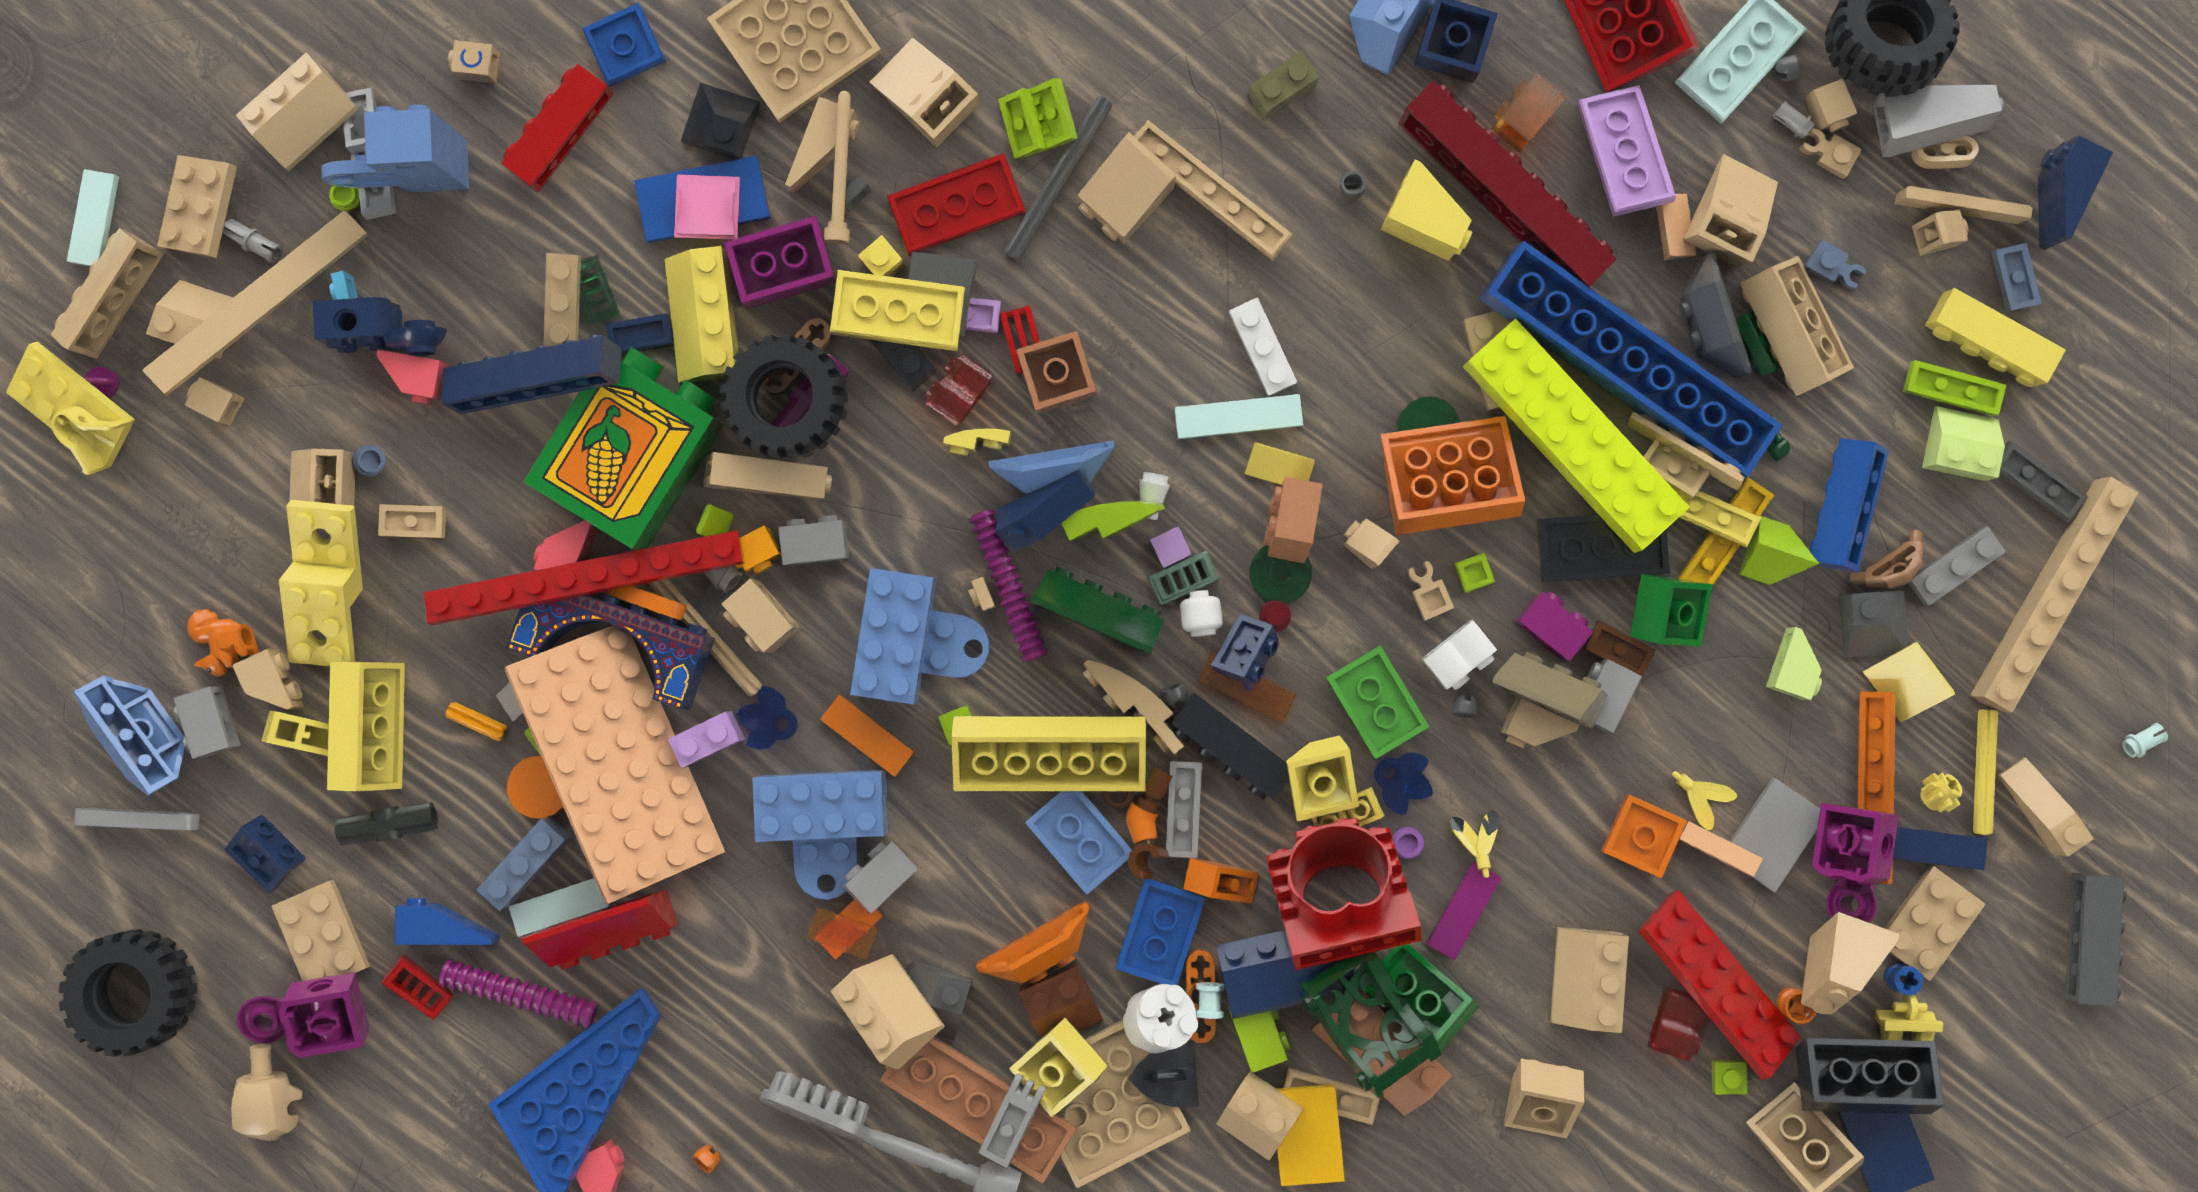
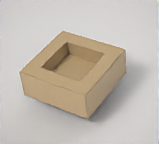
M980 577L971 581L974 588L968 591L975 608L981 606L984 612L995 608L996 605L985 578Z

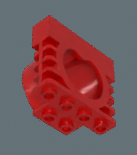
M1342 818L1331 824L1318 827L1308 826L1301 831H1297L1295 833L1296 844L1293 849H1279L1266 857L1268 871L1295 970L1422 941L1421 924L1411 892L1407 888V882L1402 872V866L1397 856L1390 828L1373 827L1366 830L1359 826L1358 818ZM1335 866H1350L1364 871L1375 881L1380 892L1379 896L1371 902L1364 904L1347 902L1346 905L1335 911L1319 910L1304 900V893L1311 879L1319 872Z

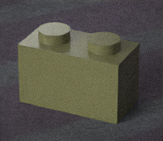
M1301 51L1251 84L1247 96L1262 119L1266 121L1314 89L1318 83L1319 75Z

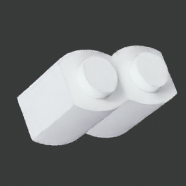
M1469 620L1421 660L1444 689L1448 690L1450 687H1453L1454 690H1457L1470 679L1467 674L1475 667L1482 670L1494 660L1492 654L1497 649L1473 620Z

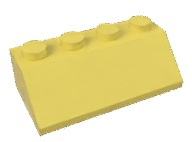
M722 246L690 249L666 258L665 268L678 383H683L684 380L697 382L727 378L723 375L726 367L732 368L736 360L733 357L739 351L727 252Z
M330 662L327 790L372 791L402 789L405 663Z

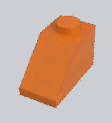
M1190 858L1183 889L1210 898L1252 904L1259 873L1213 861Z

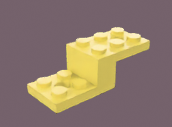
M290 500L286 508L293 562L279 579L289 663L330 666V662H356L350 607L362 591L363 585L355 506ZM316 529H324L330 534L331 539L321 538L317 534ZM312 631H320L326 636V640L316 638Z

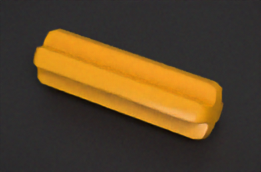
M451 702L446 710V718L496 741H501L507 732L506 725L457 702Z

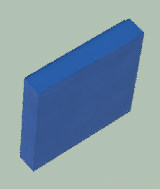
M639 2L582 28L609 87L666 62Z

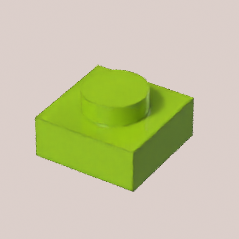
M1711 1060L1712 1092L1715 1095L1747 1094L1746 1061Z

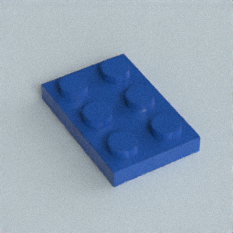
M1144 879L1115 969L1160 984L1177 985L1206 897L1154 879Z

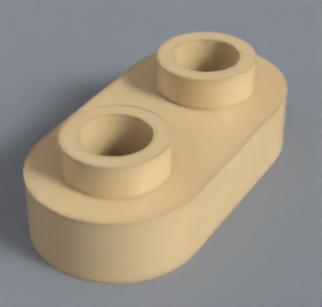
M1964 136L1913 150L1911 155L1913 161L1925 169L1964 168L1973 163L1979 152V146L1973 138Z

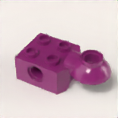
M1821 803L1812 866L1828 879H1838V882L1829 890L1826 899L1830 918L1840 912L1871 923L1877 912V898L1874 894V886L1890 879L1899 815ZM1854 898L1858 901V908L1855 912L1852 909V900Z
M355 972L290 983L284 998L277 999L272 996H258L249 999L240 1007L237 1014V1026L246 1038L257 1043H273L281 1040L286 1035L288 1050L297 1058L363 1047L370 1028ZM260 1014L268 1015L271 1019L264 1018Z

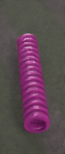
M989 509L971 516L969 522L974 524L972 530L978 534L976 541L981 542L982 546L979 549L985 553L983 559L989 563L986 567L988 570L991 569L992 574H990V578L995 579L996 583L993 585L994 588L999 590L997 596L1003 600L1000 604L1006 608L1004 614L1009 616L1010 620L1007 622L1008 625L1012 624L1013 629L1011 633L1017 637L1014 641L1020 645L1018 651L1023 653L1022 662H1029L1045 656L1049 651L1043 647L1045 641L1040 639L1041 630L1036 629L1038 622L1037 620L1033 621L1032 616H1034V612L1029 610L1031 604L1025 600L1028 597L1027 593L1022 592L1024 586L1019 584L1020 575L1015 573L1017 567L1011 563L1014 559L1008 555L1010 549L1005 547L1004 541L996 533L997 519L994 518L996 512Z
M453 959L445 962L439 976L441 987L449 985L451 990L459 988L461 993L468 991L469 995L478 994L479 998L487 996L489 1001L497 999V1003L502 1004L506 1002L507 1006L516 1005L517 1009L525 1007L527 1012L535 1010L537 1015L545 1013V1017L549 1018L552 1015L558 1021L563 1018L565 1023L573 1021L575 1026L583 1024L585 1029L592 1025L597 1013L598 1005L594 1000L587 1002V998L584 997L579 1000L577 995L569 997L567 992L559 994L558 990L549 991V987L546 986L541 989L539 984L531 986L529 981L521 983L519 978L512 980L511 976L508 975L503 978L501 973L493 975L491 970L483 972V968L478 967L474 969V966L470 964L465 967L463 962L455 964Z

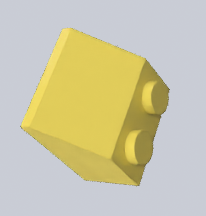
M1064 1018L1009 1069L1015 1076L1017 1073L1024 1076L1022 1081L1024 1086L1029 1079L1035 1082L1031 1091L1033 1096H1035L1036 1090L1040 1085L1046 1087L1040 1105L1053 1117L1091 1085L1107 1068V1065L1068 1020Z

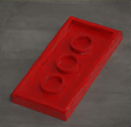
M1004 153L887 196L909 256L912 255V252L920 253L1026 214Z

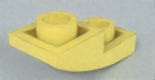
M1001 429L965 430L944 437L943 444L946 447H950V453L968 456L969 451L976 452L978 440L983 441V447L1001 450L1002 445H1010L1012 434L1011 431Z
M1372 787L1357 792L1359 807L1314 817L1312 821L1318 827L1331 824L1342 818H1358L1359 826L1361 827L1381 819L1384 814Z

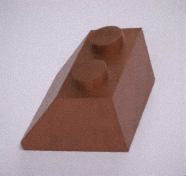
M1078 962L1057 970L1034 984L1029 983L1019 989L1020 998L1040 1038L1046 1035L1064 1018L1068 1020L1077 1032L1103 1021Z

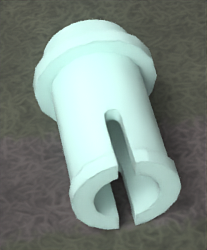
M2154 723L2136 735H2127L2122 742L2123 749L2130 757L2134 758L2137 756L2141 758L2145 756L2147 750L2162 742H2166L2168 740L2167 732L2154 737L2155 733L2164 729L2160 724Z

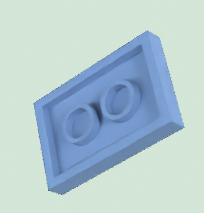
M1060 791L1025 821L1027 826L1086 895L1125 863L1132 851L1131 847L1083 791Z

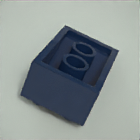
M2078 135L2067 142H2062L2053 150L2049 149L2043 156L2040 163L2043 169L2038 177L2040 248L2046 250L2072 238L2113 154L2112 151Z

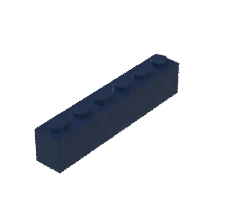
M591 335L589 339L579 341L566 340L559 345L537 346L535 350L525 352L512 351L506 356H489L477 362H459L457 366L447 367L443 370L441 404L460 414H466L619 384L621 347L611 342L606 336Z

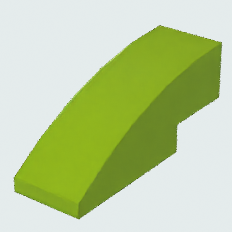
M1150 501L1110 502L1077 510L1061 524L1070 541L1079 539L1097 529L1102 538H1107L1164 510L1165 507L1163 503Z

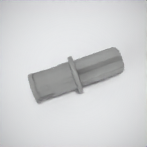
M234 219L225 221L222 234L242 245L244 251L254 252L270 263H275L279 260L272 254L274 253L281 257L283 252L281 245L263 237L256 228L249 229Z

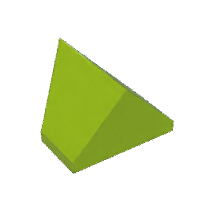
M1760 516V522L1748 544L1738 575L1771 585L1816 566L1819 562L1790 525Z

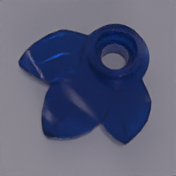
M761 686V689L758 691L759 703L743 706L736 711L740 722L747 729L751 730L746 745L754 749H767L777 740L789 739L796 733L798 728V720L795 714L787 709L784 696L768 686ZM781 718L786 719L788 722V727L785 730H780L777 727V722Z
M1409 752L1398 759L1392 757L1384 758L1376 764L1374 778L1382 787V799L1386 806L1397 814H1406L1409 799H1423L1433 795L1430 782L1421 773L1429 762L1426 757L1418 753ZM1388 767H1392L1395 770V775L1391 779H1387L1384 776V771Z

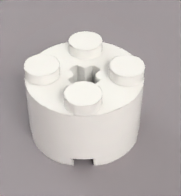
M1161 984L1138 992L1129 1000L1126 1014L1123 1017L1124 1031L1130 1042L1137 1048L1154 1054L1184 1045L1198 1028L1194 1004L1178 985Z

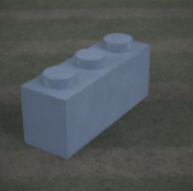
M551 816L541 818L476 890L499 911L509 908L574 837Z

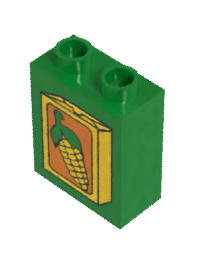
M630 347L624 359L620 362L619 384L579 391L523 483L631 549L641 550L649 548L724 424L709 415L718 401L716 398L684 380L678 392L674 394L655 382L664 367Z

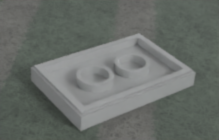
M1771 778L1729 841L1763 858L1753 877L1754 880L1772 892L1777 891L1816 833L1820 808L1778 779Z

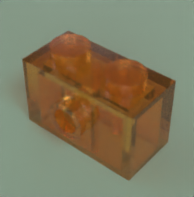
M1538 73L1530 83L1524 79L1512 93L1516 97L1512 104L1505 101L1494 114V117L1498 120L1491 130L1518 153L1525 148L1567 98Z

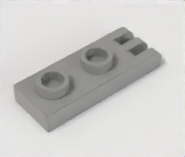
M1019 1073L1016 1074L978 1152L1005 1168L1010 1166L1046 1091V1087L1040 1085L1036 1090L1035 1096L1031 1095L1030 1093L1035 1082L1030 1079L1027 1081L1024 1089H1020L1019 1086L1024 1076Z

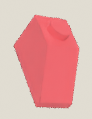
M377 350L376 356L400 391L412 396V402L431 405V400L441 401L443 370L449 367L448 364L440 360Z
M584 520L545 538L543 544L540 543L535 550L533 561L536 562L534 569L539 570L585 561L597 527Z
M612 1139L590 1148L576 1174L583 1192H616L624 1170L623 1163L625 1159L621 1148L618 1145L614 1146Z

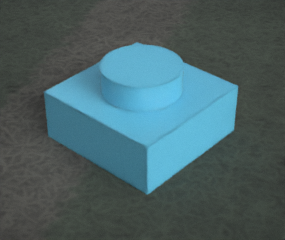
M345 271L331 273L333 283L330 284L329 288L333 300L358 298L354 276Z

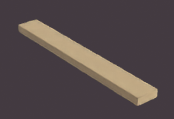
M344 210L142 371L165 396H168L368 236L367 233Z

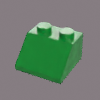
M1641 574L1630 636L1657 644L1701 646L1713 584L1667 576Z

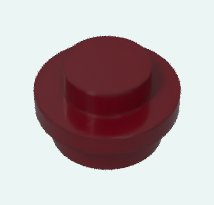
M1270 601L1261 608L1259 619L1273 625L1275 631L1279 632L1289 625L1291 612L1285 603Z

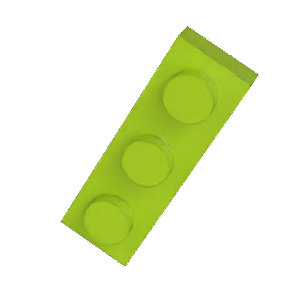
M1914 360L1910 362L1903 392L1994 417L2000 413L2007 385Z

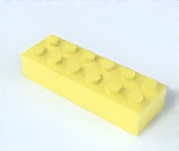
M954 716L952 728L953 790L1145 791V717Z

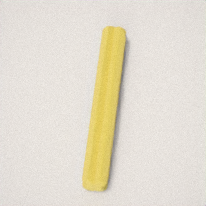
M1989 709L1978 711L1973 832L1981 835L1993 833L1998 712Z

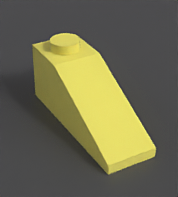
M269 711L261 741L328 756L329 724L281 712Z

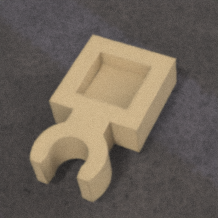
M1812 128L1807 135L1814 138L1815 146L1803 143L1799 148L1800 151L1807 155H1819L1820 157L1816 165L1842 179L1847 177L1862 149L1835 134L1828 141L1825 139L1822 131Z
M1428 561L1423 562V567L1425 568V575L1423 577L1417 576L1413 567L1407 569L1410 580L1419 586V589L1411 593L1424 621L1454 608L1442 579L1435 582L1432 581L1433 567Z

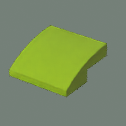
M1052 78L1031 89L1022 88L998 99L1014 159L1032 156L1078 139L1061 78Z

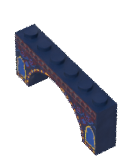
M604 593L601 594L600 598L584 595L519 609L506 646L507 649L531 657L550 650L558 639L578 626L597 622L610 623L634 636L648 653L655 675V688L652 699L682 710H691L715 641L714 637L706 635L708 629L689 623L688 628L677 625L678 619L660 614L658 618L647 615L649 609L632 603L629 608L618 605L620 599Z

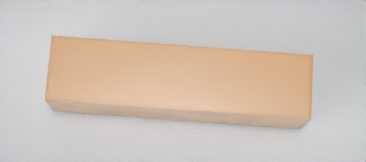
M1690 821L1679 840L1752 878L1755 876L1763 858Z

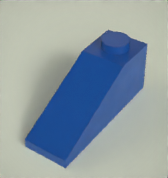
M425 897L407 898L406 903L395 906V945H492L500 941L499 934L438 903H426Z

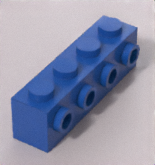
M1840 438L1838 448L1835 449L1833 454L1834 465L1831 476L1825 485L1826 496L1823 508L1819 511L1817 517L1818 527L1816 535L1810 544V552L1819 562L1818 565L1859 572L1889 449L1876 442Z

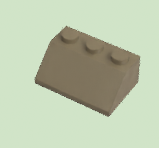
M1526 652L1524 656L1514 653L1494 676L1492 683L1505 693L1525 699L1591 730L1608 696L1600 689L1601 683L1585 676L1582 681L1571 677V670L1557 664L1554 665L1553 669L1542 664V658Z

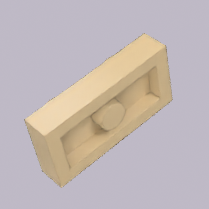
M380 504L378 536L445 539L446 507Z

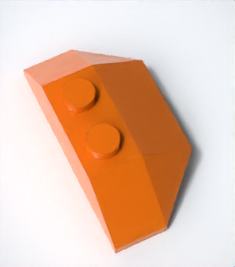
M1087 899L980 960L975 967L980 973L1021 984L1028 980L1031 984L1040 981L1048 975L1047 969L1056 964L1059 968H1062L1076 959L1073 954L1077 953L1090 908Z

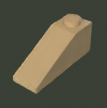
M822 97L818 98L785 183L790 192L796 193L835 158L838 103ZM851 108L849 139H855L860 121H857V114Z
M2023 757L1998 774L2051 854L2068 857L2094 839L2077 813L2027 758Z

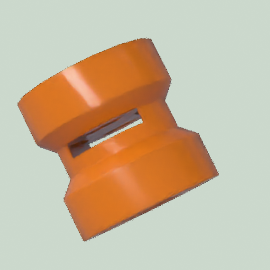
M1793 987L1783 989L1776 998V1006L1784 1017L1796 1023H1808L1817 1013L1812 1008L1801 1004L1802 991Z

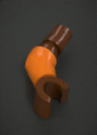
M1155 766L1145 781L1143 795L1139 794L1136 801H1131L1126 814V824L1133 844L1137 845L1130 852L1128 865L1136 877L1143 879H1152L1153 871L1148 867V858L1151 854L1154 858L1158 859L1170 857L1168 851L1163 846L1154 844V841L1157 840L1156 819L1158 814L1156 811L1159 807L1157 801L1158 799H1163L1173 776Z

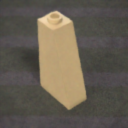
M713 452L706 456L703 487L821 500L824 499L825 493L829 494L832 477L827 475L828 467Z

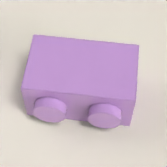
M732 711L721 713L668 739L681 768L693 765L745 740Z

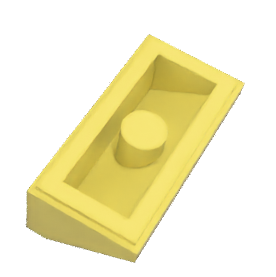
M1254 442L1245 475L1282 485L1285 477L1309 481L1315 460Z

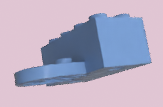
M410 105L408 110H396L394 107L381 106L376 107L375 112H364L366 155H357L355 160L329 162L321 166L322 181L339 187L398 186L407 193L470 190L467 139L425 105Z
M870 568L850 695L913 705L918 704L923 673L952 678L967 677L976 673L986 663L990 652L989 638L986 631L972 618L933 611L937 579ZM970 640H978L983 646L982 654L977 658H971L966 655L965 646Z
M886 770L776 774L752 777L755 842L793 840L794 872L796 880L803 891L814 898L826 900L839 897L845 893L846 890L842 885L847 880L844 875L857 863L859 864L857 837L884 836L889 832ZM822 875H831L835 879L836 885L833 891L824 892L821 890L819 879Z

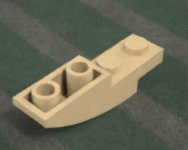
M1090 660L1084 663V666L1087 668L1083 672L1084 676L1094 688L1098 684L1103 687L1107 692L1103 699L1114 712L1120 708L1124 713L1134 705L1137 710L1133 715L1135 717H1145L1146 727L1150 725L1157 733L1153 739L1164 753L1170 749L1175 754L1184 747L1164 723L1173 712L1153 692L1134 678L1117 669Z

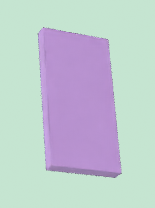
M1640 85L1578 100L1577 106L1613 217L1674 202L1676 194Z

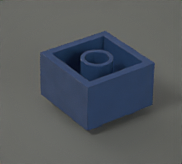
M1434 0L1414 66L1474 83L1480 73L1498 13L1456 0Z

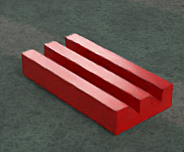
M1030 305L1000 313L1016 375L1023 373V370L1019 363L1008 319L1014 317L1023 348L1028 346L1020 316L1026 314L1033 343H1039Z

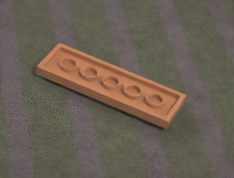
M935 1036L899 1070L888 1066L879 1080L980 1145L983 1144L1011 1086L1005 1080ZM1039 1104L1011 1164L1043 1184L1075 1133L1077 1126L1059 1114L1051 1117Z

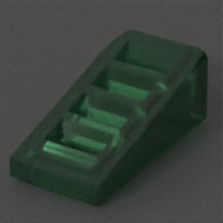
M598 254L581 260V270L592 266L596 270L595 273L580 278V300L590 325L620 315L618 305ZM599 278L601 284L588 289L584 288L583 283ZM604 290L606 296L589 302L588 295ZM606 302L609 303L610 308L593 313L592 307Z

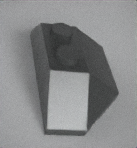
M1715 251L1708 253L1700 259L1680 297V315L1684 321L1688 322L1691 332L1688 334L1689 343L1692 350L1697 351L1698 357L1740 378L1753 371L1746 354Z

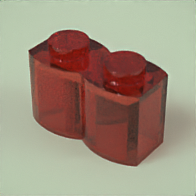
M964 353L959 358L953 356L944 368V372L947 373L940 384L935 381L925 394V397L928 398L926 406L956 428L962 424L994 380L992 373Z
M1665 986L1647 1047L1690 1061L1692 1055L1696 1056L1699 1051L1701 1038L1698 1037V1031L1701 1024L1705 1025L1709 1016L1690 993Z

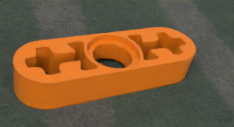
M634 586L604 591L607 595L678 620L683 619L687 607L683 603Z
M1195 949L1186 958V994L1191 1000L1196 983L1206 982L1198 980L1191 983V977L1198 979L1197 968L1191 966L1192 962L1197 961V956L1202 955L1204 961L1209 962V966L1203 968V977H1210V982L1215 983V962L1211 953L1205 949ZM1192 1000L1195 1010H1199V1004ZM1204 1018L1205 1025L1210 1026V1029L1205 1030L1203 1036H1199L1196 1030L1191 1039L1197 1043L1210 1041L1215 1035L1216 1019Z

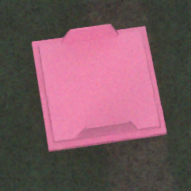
M677 175L674 237L737 239L740 177Z

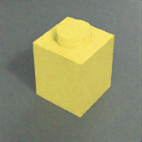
M882 235L858 255L863 265L872 275L893 277L906 266L903 259Z

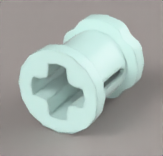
M1214 982L1196 983V989L1199 990V1010H1196V1017L1207 1019L1224 1017V1011L1221 1010V991L1224 990V984Z

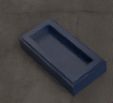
M668 313L606 324L608 339L621 347V355L627 354L630 347L640 352L674 346L672 325Z

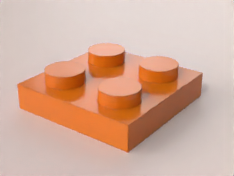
M1626 794L1601 852L1662 879L1687 820L1630 794Z

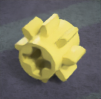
M1933 773L1922 781L1925 787L1921 789L1920 795L1923 803L1933 811L1938 810L1940 813L1944 810L1950 812L1960 805L1958 798L1962 796V787L1952 775L1940 773L1937 776Z

